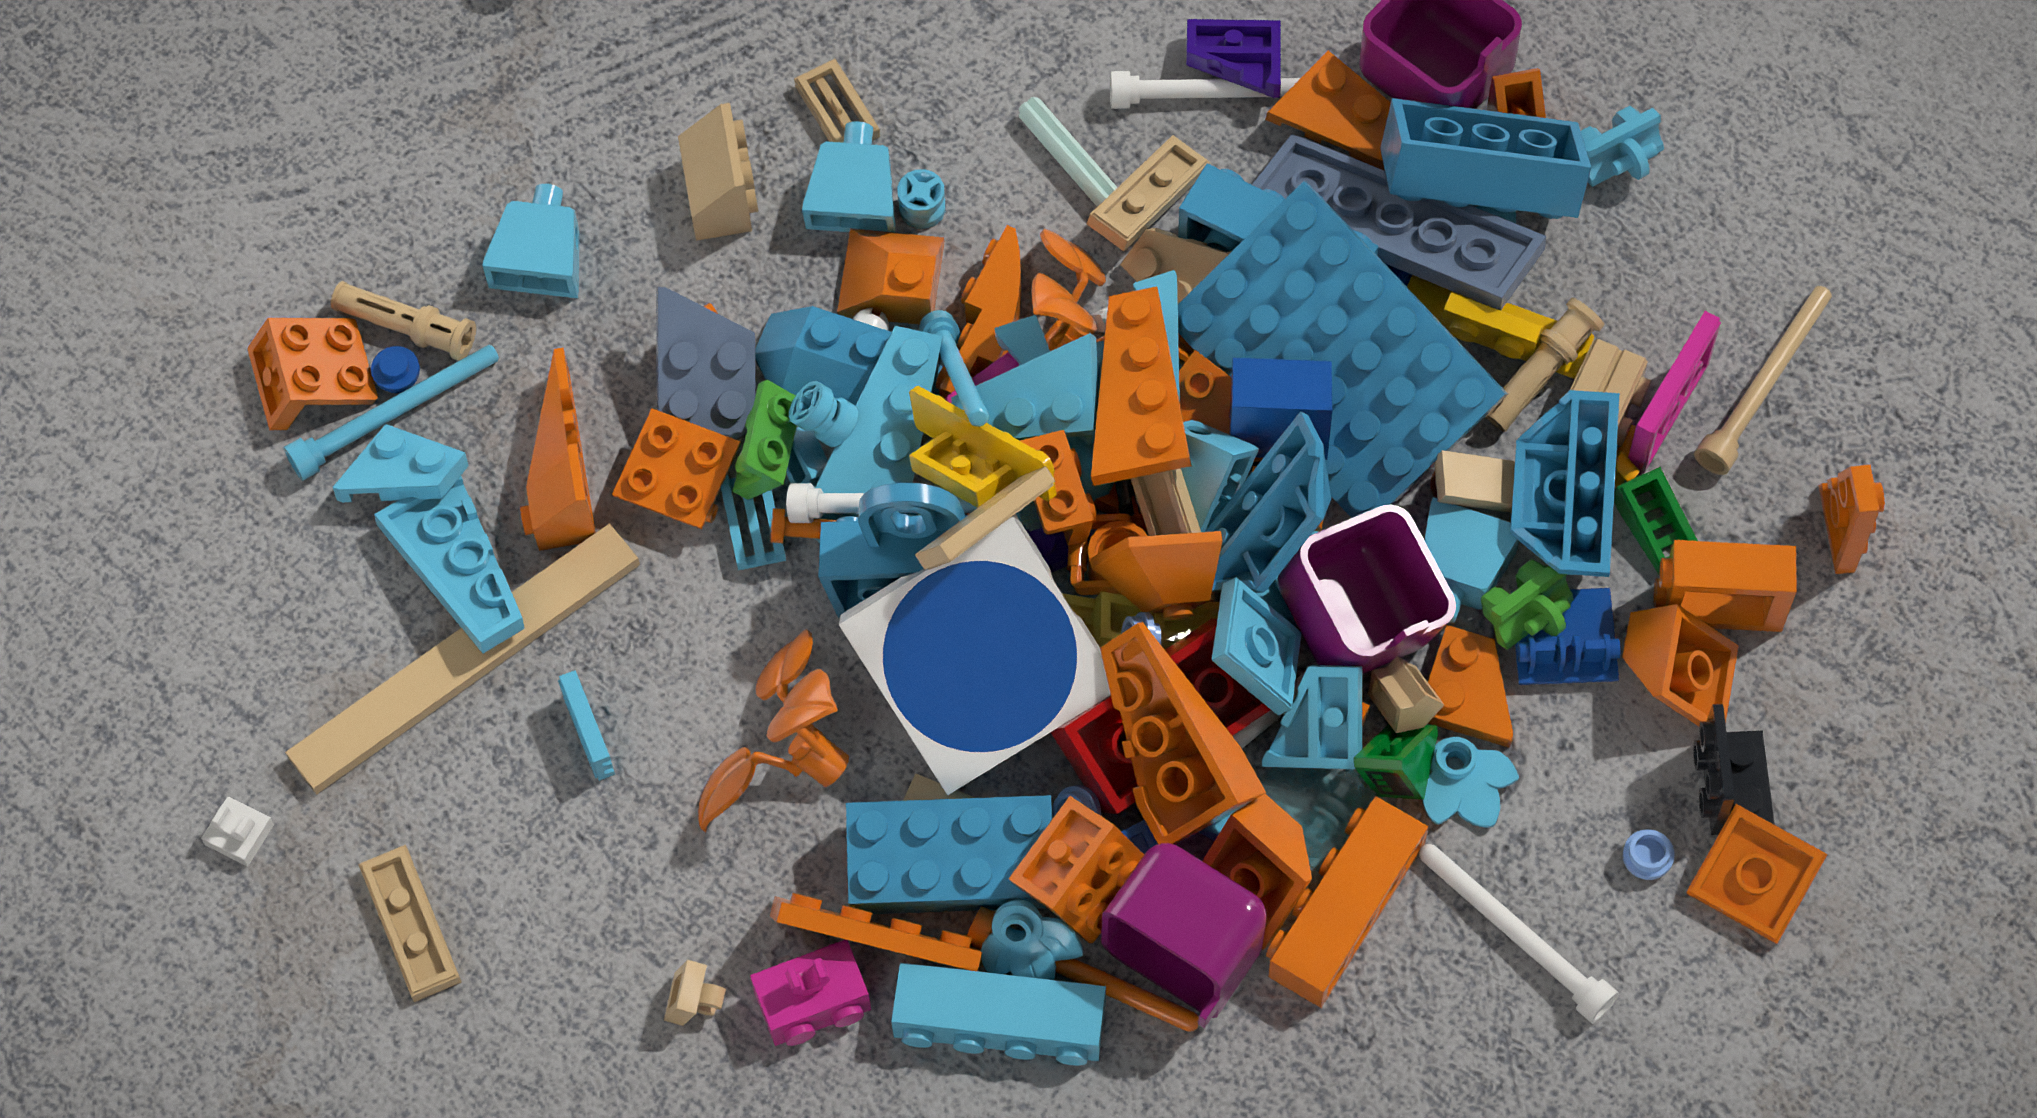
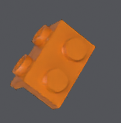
M1060 430L1020 440L1026 445L1044 452L1051 459L1054 466L1057 495L1050 501L1040 497L1033 500L1044 533L1049 535L1063 531L1068 546L1087 541L1092 524L1096 522V510L1091 495L1084 492L1080 479L1082 474L1080 460L1074 448L1070 449L1065 431Z

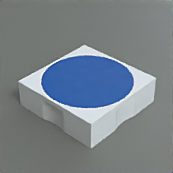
M1016 514L953 561L930 570L928 568L922 569L919 572L901 577L840 615L839 626L947 795L1111 695L1100 647L1083 620L1070 608L1055 584L1049 566Z

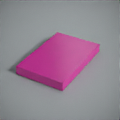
M1704 311L1636 425L1628 458L1639 469L1638 475L1640 476L1642 473L1645 474L1710 363L1721 322L1719 317L1707 311Z

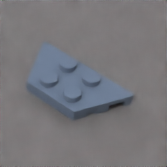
M658 287L656 289L657 410L736 440L745 436L747 433L745 427L746 419L752 410L755 400V333L666 287Z

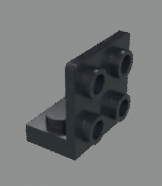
M1712 704L1707 721L1700 722V740H1694L1693 743L1695 770H1703L1705 787L1699 789L1701 818H1709L1711 835H1719L1733 808L1738 804L1775 825L1763 730L1727 732L1723 704Z

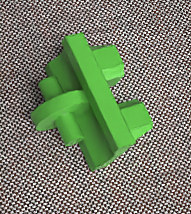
M1531 559L1519 568L1515 576L1518 589L1513 593L1509 594L1501 587H1493L1481 597L1483 614L1494 625L1497 643L1508 650L1528 634L1533 636L1541 629L1551 636H1557L1566 629V622L1562 614L1571 608L1570 603L1574 600L1566 581L1567 574H1558L1550 566L1546 567Z

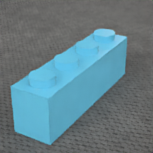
M900 963L891 1020L894 1038H901V1041L906 1045L919 1048L931 1047L932 1043L936 1042L953 1044L955 1050L964 1053H982L984 1048L1005 1050V1055L1016 1059H1033L1036 1054L1056 1056L1058 1062L1067 1065H1085L1087 1060L1099 1061L1106 1007V986Z

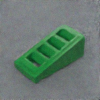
M1661 467L1623 483L1614 489V504L1658 575L1661 558H1665L1661 550L1662 548L1673 544L1674 540L1698 541ZM1649 491L1654 499L1639 505L1635 497ZM1660 508L1664 515L1647 522L1644 514ZM1670 524L1674 532L1656 540L1653 531Z

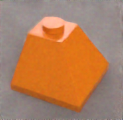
M850 228L837 314L854 318L860 310L870 307L873 308L872 314L878 317L883 312L888 322L920 325L922 318L926 314L935 311L945 243L944 237Z
M1221 531L1127 537L1092 557V569L1142 612L1163 613L1164 620L1189 618L1194 615L1193 609L1210 601L1222 546Z
M1679 604L1630 612L1622 658L1652 696L1699 727L1701 721H1707L1712 704H1723L1726 723L1739 645Z
M1263 794L1230 815L1202 861L1249 890L1262 901L1266 909V925L1262 950L1269 947L1312 880L1302 826L1267 794Z

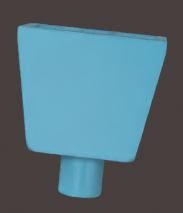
M859 121L849 122L845 125L843 143L826 141L821 144L803 201L802 212L806 229L850 232V228L896 232L889 149L884 145H872L873 127L870 124Z
M539 184L535 187L532 203L511 201L506 205L483 260L482 267L489 288L578 298L579 226L575 210L570 207L561 206L563 190L552 184Z
M1189 420L1184 422V428L1192 466L1181 468L1200 530L1205 532L1245 482L1259 448L1201 422Z
M1433 497L1424 541L1454 595L1456 611L1453 618L1448 622L1454 623L1462 604L1475 609H1482L1481 597L1493 587H1497L1516 555L1520 541L1510 534V522L1459 505L1440 503L1437 498Z

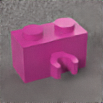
M846 939L750 975L755 996L775 1046L785 1042L788 1046L804 1043L813 1038L817 1030L833 1024L835 1027L849 1026L864 1017V1012L871 1010L869 993Z

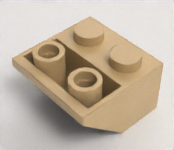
M724 103L717 106L678 136L696 241L751 232L752 227L749 213L759 212L743 119L733 121L730 103Z

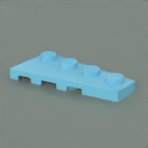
M462 476L458 478L442 499L419 500L414 497L397 500L374 514L379 529L482 653L487 652L525 629L522 615L503 571L497 563L491 543L482 528L475 506L464 486Z

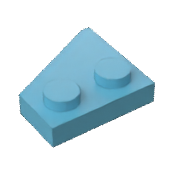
M385 424L336 482L333 490L337 501L343 503L352 502L353 494L379 493L381 501H397L408 497H414L419 500L442 499L469 464L463 451Z
M1311 665L1307 668L1297 688L1298 693L1293 701L1292 709L1285 712L1280 722L1282 725L1270 749L1266 751L1262 759V767L1355 769L1354 757L1362 750V666Z

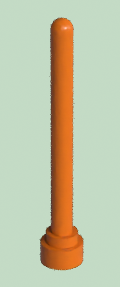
M984 906L980 907L967 934L968 937L972 938L970 946L981 950L983 942L992 933V920L995 911ZM1077 959L1055 961V973L1078 983L1106 986L1107 996L1182 1030L1191 1032L1199 1026V1017L1191 1010Z

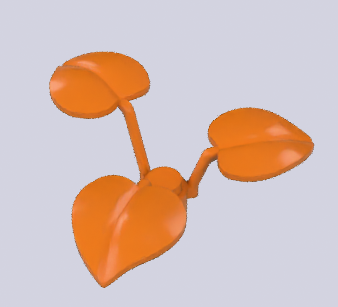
M1043 229L1040 232V237L1046 249L1064 266L1074 271L1077 277V285L1072 294L1045 274L1038 273L1033 279V314L1057 318V321L1044 335L1049 350L1052 351L1089 333L1093 335L1098 330L1093 317L1077 302L1089 280L1101 287L1106 282V277L1097 261L1084 249L1053 231ZM1178 333L1179 358L1186 362L1195 350ZM1105 335L1097 339L1096 343L1105 340Z
M808 629L801 632L793 641L781 648L762 670L756 684V695L761 700L765 701L777 692V696L784 703V707L779 710L768 727L767 738L775 743L796 732L797 736L793 739L788 749V753L793 756L792 761L758 751L751 754L750 750L746 747L738 749L727 757L712 773L701 795L698 821L701 830L705 833L708 824L729 808L744 793L753 778L756 765L765 763L785 769L795 777L804 771L824 787L833 784L846 769L849 755L823 736L824 734L812 724L838 711L831 695L828 675L823 670L816 669L800 680L788 693V684L800 676L811 655L813 637Z

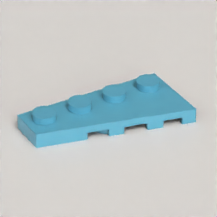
M899 326L894 327L856 404L858 409L856 426L850 436L842 444L834 448L815 488H821L823 493H866L870 489L881 485L913 483L915 472L911 469L909 455L920 448L923 432L915 426L909 391L916 386H920L929 392L932 391L943 338L942 335ZM837 513L846 516H859V513Z

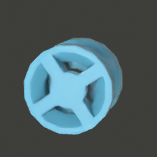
M917 169L903 176L897 186L899 213L902 220L909 226L917 229H928L937 225L943 219L946 212L945 190L941 178L934 172L926 169ZM914 201H923L926 205L914 204Z

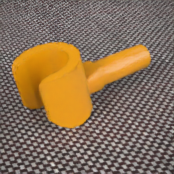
M1634 425L1631 426L1622 447L1620 446L1616 452L1615 488L1625 480L1628 482L1634 479L1639 473V469L1628 458L1636 429Z

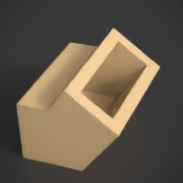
M1395 657L1386 668L1372 670L1368 695L1395 733L1425 727L1444 706L1441 699L1415 665Z

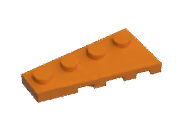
M1157 286L1109 296L1091 469L1093 486L1192 466Z
M792 893L791 900L774 896L770 917L778 923L970 971H978L982 952L970 947L971 937L942 930L940 939L920 934L922 925L892 918L891 925L888 926L871 921L872 912L842 905L841 913L821 908L822 900L806 895Z

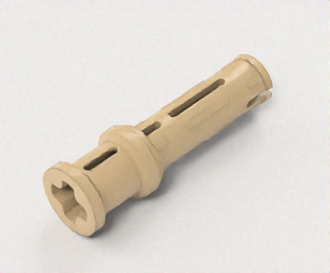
M344 281L338 283L332 294L331 308L333 310L341 311L373 324L409 335L411 341L416 346L426 348L430 345L450 352L451 358L458 361L469 354L475 340V321L467 318L462 321L441 315L438 308L430 305L417 309L385 296L349 285Z
M1571 298L1567 302L1568 310L1551 330H1543L1538 348L1503 387L1508 395L1485 416L1487 420L1497 428L1499 427L1501 431L1506 432L1517 416L1528 406L1563 363L1568 365L1570 362L1573 363L1578 357L1576 351L1594 330L1600 331L1605 324L1601 318L1576 298Z

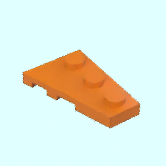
M1328 50L1267 112L1265 120L1281 126L1282 123L1305 132L1304 137L1318 143L1324 140L1349 151L1350 157L1385 171L1380 147L1391 102Z
M1871 464L1850 466L1838 473V477L1830 478L1827 480V483L1818 485L1835 574L1854 573L1856 571L1862 554H1866L1868 551V538L1871 533L1876 531L1878 513L1884 511L1885 498L1883 487L1880 482H1874Z

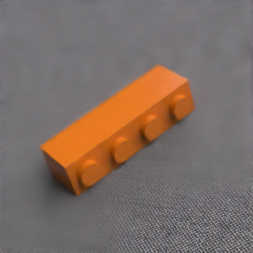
M1377 796L1374 797L1367 810L1358 807L1346 826L1344 833L1349 835L1346 843L1340 851L1333 847L1319 869L1318 874L1323 876L1321 882L1314 892L1307 888L1296 903L1292 915L1297 917L1291 929L1288 933L1280 930L1272 940L1266 952V957L1271 959L1268 977L1322 1008L1417 858L1420 849L1425 845L1429 826Z

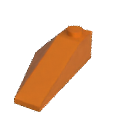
M563 347L553 351L526 485L529 505L520 506L525 535L534 534L539 551L581 544L596 533L570 371Z
M1143 622L1135 624L1100 647L1113 706L1120 711L1127 739L1122 741L1125 758H1131L1137 787L1133 788L1136 805L1158 844H1176L1224 819L1266 793L1240 745Z

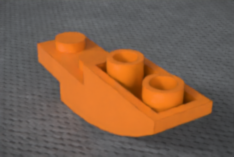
M1009 225L1005 227L999 240L993 238L989 242L982 260L984 267L979 277H971L961 297V303L965 304L966 325L959 337L957 348L971 378L1008 352L1007 350L1004 351L997 343L994 328L1018 321L1020 318L1022 295L1020 249L1016 228ZM943 365L936 381V389H939L940 396L945 399V397L955 391V388Z

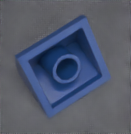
M1232 358L1229 435L1259 448L1256 457L1264 458L1301 411L1309 416L1323 443L1325 460H1328L1333 411L1332 361Z

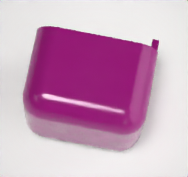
M1381 0L1366 15L1363 22L1359 59L1360 70L1369 82L1391 98L1477 109L1489 96L1491 78L1513 71L1518 52L1522 20L1519 13L1503 0Z
M1396 505L1380 506L1309 536L1280 572L1277 579L1279 592L1317 664L1362 666V674L1392 662L1395 657L1401 658L1422 649L1453 618L1456 611L1454 595L1413 518L1406 510Z
M1161 843L1147 850L1103 912L1101 944L1115 959L1199 1011L1198 1025L1205 1029L1211 1018L1218 1017L1260 955L1266 925V909L1262 901L1255 894L1177 845Z

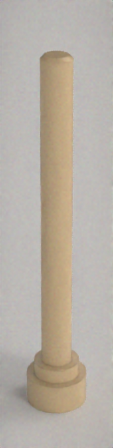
M1816 286L1722 429L1705 435L1694 452L1695 459L1702 467L1718 475H1725L1729 472L1738 458L1737 449L1739 444L1737 440L1832 298L1829 289L1824 286Z

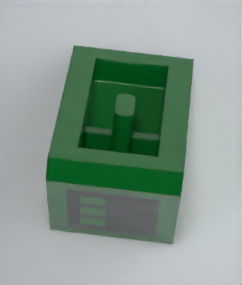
M1388 724L1354 757L1355 769L1377 797L1424 800L1438 737L1437 725H1426L1419 729L1395 733L1390 724Z

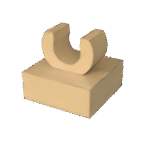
M687 960L675 971L664 1021L684 1026L697 1012L714 1016L716 1009L720 1010L722 1008L726 989L718 985L703 983L707 965Z

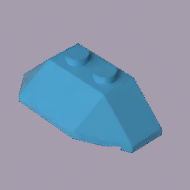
M814 306L772 313L755 348V361L758 367H760L765 380L773 382L794 395H797L809 382L818 381L832 390L834 398L842 397L856 406L892 332ZM937 363L931 393L940 396L939 389H936V381L942 366Z
M1569 390L1559 400L1557 405L1546 412L1516 440L1510 534L1558 574L1610 576L1620 393Z
M1300 411L1205 531H1221L1222 546L1212 592H1221L1222 584L1236 577L1254 593H1264L1324 519L1331 501L1324 447L1307 414Z

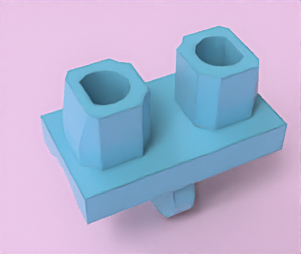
M1628 106L1616 112L1612 118L1613 128L1604 133H1600L1591 126L1581 130L1591 164L1588 183L1592 187L1625 171H1628L1632 177L1638 180L1649 174L1648 160L1664 150V144L1659 133L1661 115L1654 108L1640 113L1632 106Z

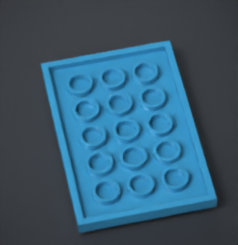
M1305 181L1282 201L1178 304V333L1194 350H1197L1229 376H1232V358L1332 361L1333 411L1326 467L1331 497L1351 518L1383 505H1393L1435 465L1438 453L1442 450L1450 451L1508 395L1494 378Z

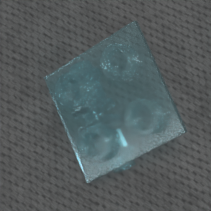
M1272 767L1261 783L1266 791L1265 794L1302 826L1309 865L1319 872L1330 850L1333 847L1339 850L1348 837L1344 832L1358 807L1366 810L1377 793L1362 784L1364 779L1356 769L1340 771L1339 769Z

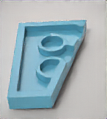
M1089 333L975 386L989 415L987 423L1003 432L1009 433L1019 441L1060 430L1065 431L1067 438L1095 435L1099 399L1096 337ZM958 395L951 397V404L964 410Z

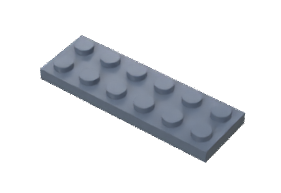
M1294 134L1290 135L1252 184L1262 190L1270 189L1276 191L1286 199L1303 181L1307 182L1352 230L1363 233L1372 243L1379 246L1377 256L1383 263L1500 311L1545 250V235L1471 205L1455 207L1444 201L1425 198L1419 201H1408L1397 195L1390 194L1384 170Z

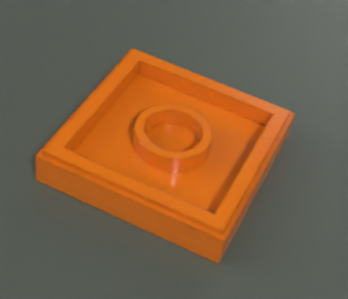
M1736 804L1686 894L1769 941L1778 944L1828 854Z

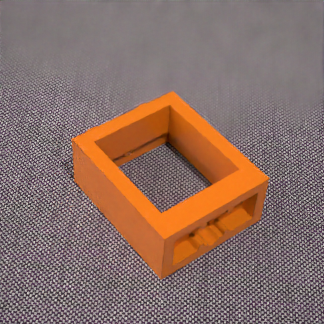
M1674 540L1669 558H1661L1659 578H1655L1654 608L1679 604L1714 629L1782 632L1797 593L1796 546Z

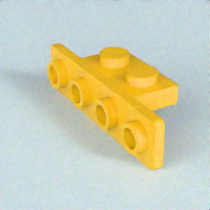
M1414 275L1411 276L1407 286L1454 337L1466 342H1475L1489 347L1513 359L1527 361L1540 345L1539 339L1543 330H1551L1557 323V320L1510 303H1506L1500 311ZM1592 333L1576 351L1578 357L1573 363L1570 362L1568 365L1563 363L1556 371L1557 373L1573 379L1576 378L1594 340Z
M916 386L909 391L916 428L934 438L909 455L913 472L977 508L1020 476L1045 466L1054 478L1055 470L1053 463L1044 452L1026 445L1009 433L1003 432L988 423L980 427L973 426L969 422L964 410L920 386ZM1055 482L1051 488L1039 497L1046 501L1054 498L1057 495Z

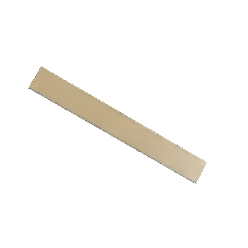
M607 524L512 592L522 615L525 629L487 652L482 653L464 630L460 628L287 750L285 753L288 759L315 794H319L640 565L639 558L611 524Z

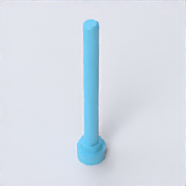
M935 310L926 314L920 322L919 331L943 336L939 352L941 360L969 422L976 427L983 426L987 423L989 415L957 348L960 329L955 318L943 310Z
M487 345L317 440L311 437L305 441L302 438L293 441L283 447L285 455L298 477L304 481L320 472L319 466L326 463L325 457L498 362L499 356L492 345Z

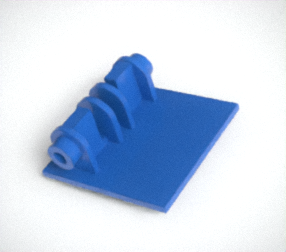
M1610 588L1570 589L1574 600L1570 603L1571 608L1562 614L1566 622V629L1557 636H1551L1541 629L1535 635L1528 634L1515 644L1519 685L1619 681L1617 659H1620L1621 649L1620 640L1615 639Z

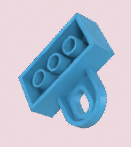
M886 484L870 489L861 496L858 517L845 516L837 519L835 522H821L818 577L838 618L847 610L899 578L924 569L915 554L968 516L964 514L960 501L956 496L942 488L927 484ZM911 510L919 513L920 515L909 516L901 514L898 511ZM1016 513L1017 517L1019 518L1020 522L1022 523V520H1021V517H1020L1019 513Z

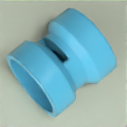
M812 381L806 384L793 399L789 409V418L793 424L805 431L813 430L816 439L829 447H837L854 430L858 420V409L842 397L834 398L832 390L822 383Z

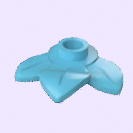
M1461 737L1445 738L1435 746L1431 765L1432 773L1429 775L1425 798L1422 800L1424 810L1429 819L1436 825L1447 821L1457 812L1462 819L1472 825L1491 828L1495 826L1500 812L1498 789L1512 785L1518 781L1519 775L1513 763L1503 753L1497 750H1478L1473 743ZM1451 757H1457L1463 761L1464 766L1461 769L1453 770L1447 766L1446 760Z
M1015 899L1003 904L996 910L992 920V933L982 944L981 960L988 973L1006 974L1011 971L1013 976L1054 980L1056 971L1055 961L1082 957L1083 947L1076 933L1063 920L1042 917L1032 903L1022 899ZM1019 924L1025 930H1015L1011 928L1009 925Z

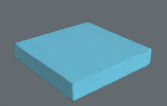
M1235 577L1222 584L1212 661L1279 716L1292 709L1301 632Z

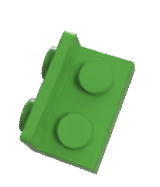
M769 380L758 384L754 405L745 423L747 433L743 450L735 465L737 475L733 492L747 500L784 484L797 425L793 424L789 418V409L796 395Z

